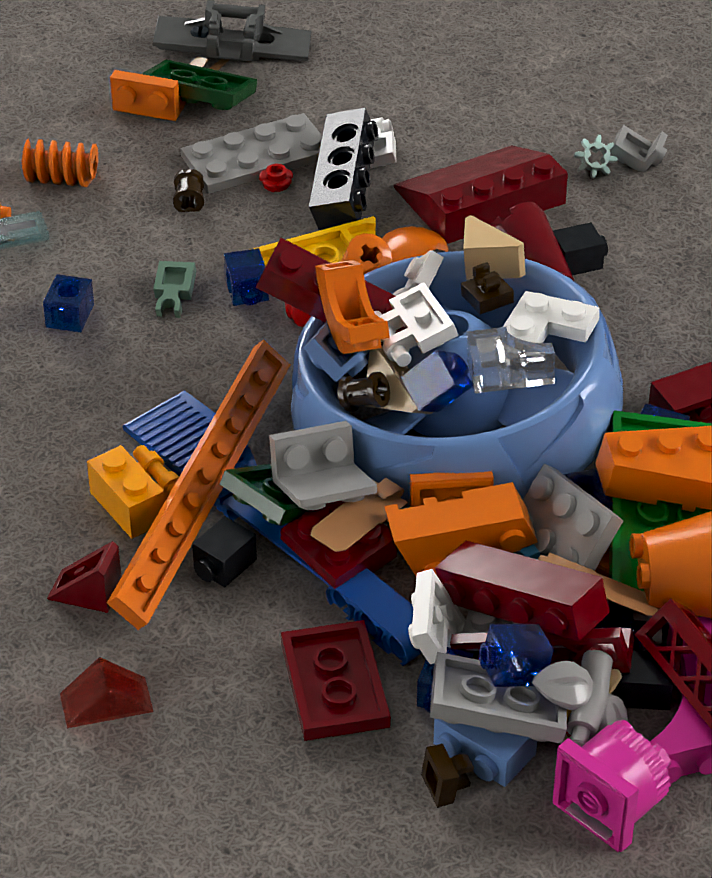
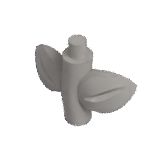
M600 650L586 651L583 654L581 666L571 661L555 662L541 670L532 681L535 688L545 698L564 709L571 710L567 722V732L571 735L570 739L580 747L607 725H611L618 720L628 721L627 710L623 701L618 696L609 693L613 659L609 654Z

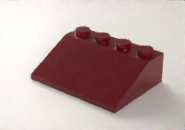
M511 145L393 184V187L432 231L437 232L449 244L464 238L465 218L470 215L490 225L498 216L503 221L512 215L509 209L520 203L535 202L544 211L566 204L568 172L550 154Z

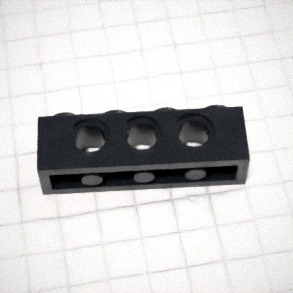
M366 107L326 115L309 203V209L318 230L361 220L362 211H366L365 193L366 188L370 187L371 184L370 164H374L375 161L373 146L374 141H377L379 136L377 124L374 120H370Z

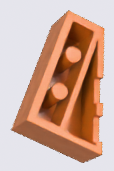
M712 426L604 433L595 465L605 496L656 505L657 500L682 504L681 510L694 512L696 507L712 510Z
M513 482L462 491V498L437 502L435 496L424 498V505L398 509L397 504L384 506L394 543L415 576H417V573L433 569L436 574L435 567L466 540L512 553L538 542L527 507Z

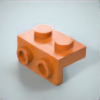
M114 70L110 76L112 108L114 111L176 121L186 104L179 96L178 80Z

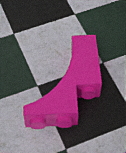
M698 617L712 634L711 618ZM670 624L666 646H672L673 627ZM683 641L682 646H688V645ZM681 654L680 673L682 676H696L698 657L695 654ZM707 670V676H712V674ZM690 684V686L694 689L695 684ZM706 684L704 703L707 706H712V684ZM682 694V702L672 721L661 733L649 741L650 744L657 743L663 746L671 759V764L667 767L670 784L676 782L681 776L696 772L704 775L712 774V730Z

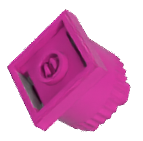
M618 720L611 725H607L582 747L567 738L557 748L553 804L614 850L622 852L632 843L634 824L669 792L671 784L667 767L671 764V759L663 746L657 743L650 744L649 740L645 739L642 734L637 733L626 720Z

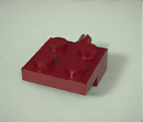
M342 500L326 503L325 507L318 510H308L281 528V540L334 589L367 568L374 573L397 557V546L394 543L391 530L384 523L375 526L345 551L334 552L310 536L312 527L345 503Z

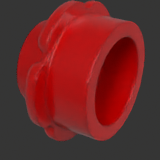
M271 164L259 174V180L263 182V187L271 192L286 190L292 183L291 179L293 178L292 171L282 164Z

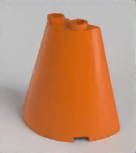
M712 511L643 533H632L630 536V555L632 559L637 558L638 560L637 585L639 589L645 590L648 605L661 608L671 598L692 610L696 616L712 618Z

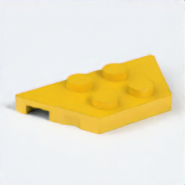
M372 216L286 240L330 263L341 262L349 242L355 236L363 233L376 235V218ZM278 242L247 250V262L249 265L263 272Z

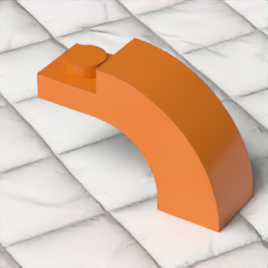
M355 260L315 266L325 317L332 338L342 354L382 348L381 339L390 338L388 322L378 317L372 309L365 285L363 264Z

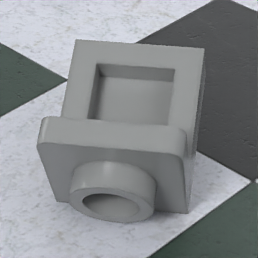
M623 125L616 134L613 141L614 146L610 149V154L634 170L646 172L651 164L656 167L665 156L667 149L663 146L668 135L662 131L651 143Z

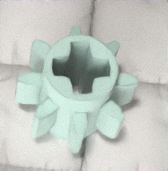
M598 135L592 144L584 138L581 141L582 146L585 148L584 152L578 151L574 153V157L580 158L582 162L577 169L578 172L583 171L585 168L590 170L591 179L595 178L599 170L603 174L608 175L610 169L606 164L608 162L614 163L618 160L617 157L610 156V149L614 146V143L612 142L608 145L601 143V135ZM590 150L594 153L602 152L603 156L600 159L602 165L597 161L592 164L589 162Z

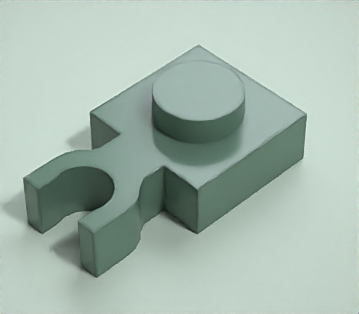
M159 261L153 288L155 298H159L155 308L157 316L162 317L163 310L172 307L174 308L175 318H181L182 306L180 299L191 300L197 273L195 262Z

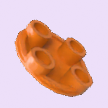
M413 226L397 228L382 237L391 250L392 263L425 255L430 250L435 249L448 252L445 239L437 232L427 228Z

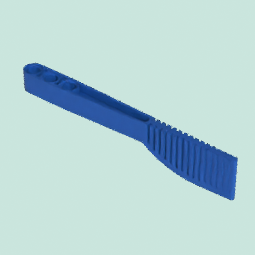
M184 390L124 424L123 430L138 443L145 445L150 451L157 452L164 460V465L180 476L216 413ZM246 445L234 469L257 466L248 445ZM223 487L214 503L220 512L222 511L231 520H235L238 517L243 519L329 586L326 589L328 603L330 605L334 603L339 608L347 604L348 607L342 610L348 615L346 619L351 620L354 618V621L364 620L367 632L375 638L372 641L388 654L391 652L403 661L400 663L402 666L422 654L421 650L415 649L410 641L408 628L413 622L414 609L408 600L367 568L334 589L281 540V528L289 523L278 526L267 522L262 517L263 513L250 505L236 501L232 497L233 493Z

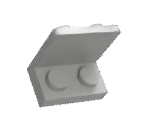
M347 421L269 435L273 482L299 508L318 510L325 507L326 503L340 500L344 502H357L363 500L365 495L377 493V484L354 464L352 425Z

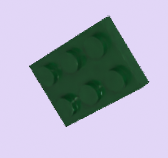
M167 59L142 73L143 75L178 80L179 96L182 101L187 103H199L201 101L212 103V107L219 110H230L254 94L257 87V79Z
M271 464L224 471L220 485L232 492V497L236 501L250 505L263 513V519L271 524L283 526L308 511L299 508L273 482Z

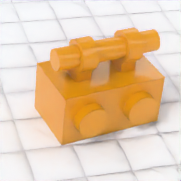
M120 445L87 461L90 493L131 539L149 530L179 478L174 471H168L164 467V460L157 452L150 451L145 445L136 447L133 451V457Z

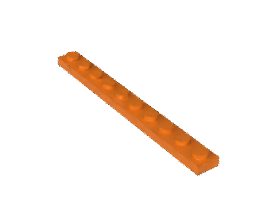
M264 339L252 349L107 601L110 607L137 630L149 623L223 489L220 482L224 471L234 469L291 366Z

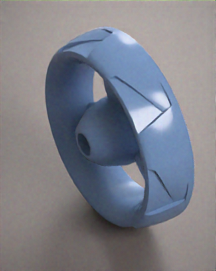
M464 251L438 253L444 259L429 290L454 323L459 336L424 354L418 346L409 349L412 359L407 365L435 406L436 410L432 414L389 410L361 421L349 412H346L338 400L337 389L339 380L335 382L324 370L316 367L310 360L308 352L303 348L323 326L324 322L313 316L306 322L299 335L294 355L291 402L293 430L347 421L352 425L354 464L377 483L381 482L384 478H388L402 487L404 493L400 498L408 503L401 509L410 507V474L492 471L494 477L493 486L513 482L522 500L544 464L557 469L571 480L597 458L604 433L610 432L613 411H622L623 379L619 367V359L608 324L600 309L599 321L586 343L550 334L544 340L542 346L554 353L569 371L546 367L512 370V364L506 351L497 349V335L493 329H502L525 291L542 293L569 301H579L583 304L598 307L595 299L571 278L528 259H525L526 275L521 278L503 279L514 290V303L480 315L461 295V283L467 281ZM414 257L374 269L364 274V279L393 294L398 289L405 287L409 278L404 275ZM413 429L416 432L427 437L409 436L405 434H407L410 430Z

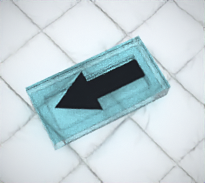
M41 211L0 218V250L49 240V232Z

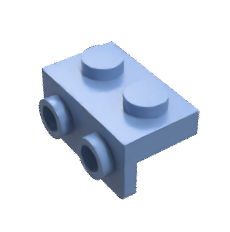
M327 321L303 347L308 352L312 363L319 369L324 370L335 382L340 380L346 373L354 377L368 364L370 350L342 354L332 338Z

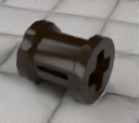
M195 169L180 170L174 176L176 192L173 195V205L178 212H199L204 206V196L202 193L204 188L203 175Z
M372 372L369 377L354 379L352 376L342 377L339 380L337 389L338 400L346 412H355L359 407L373 405L376 408L385 407L390 400V386L382 372Z

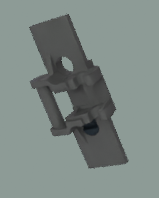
M207 0L204 18L158 16L153 37V46L161 50L201 53V56L242 61H259V59L308 61L312 31L265 24L266 5L259 4V7L217 4L214 3V0ZM221 17L247 20L243 31L224 29ZM261 41H268V42H270V43H269V44H262V43H259V42H261Z

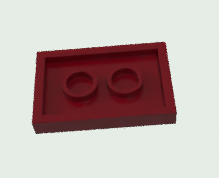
M364 620L281 632V646L304 741L390 728L391 716Z

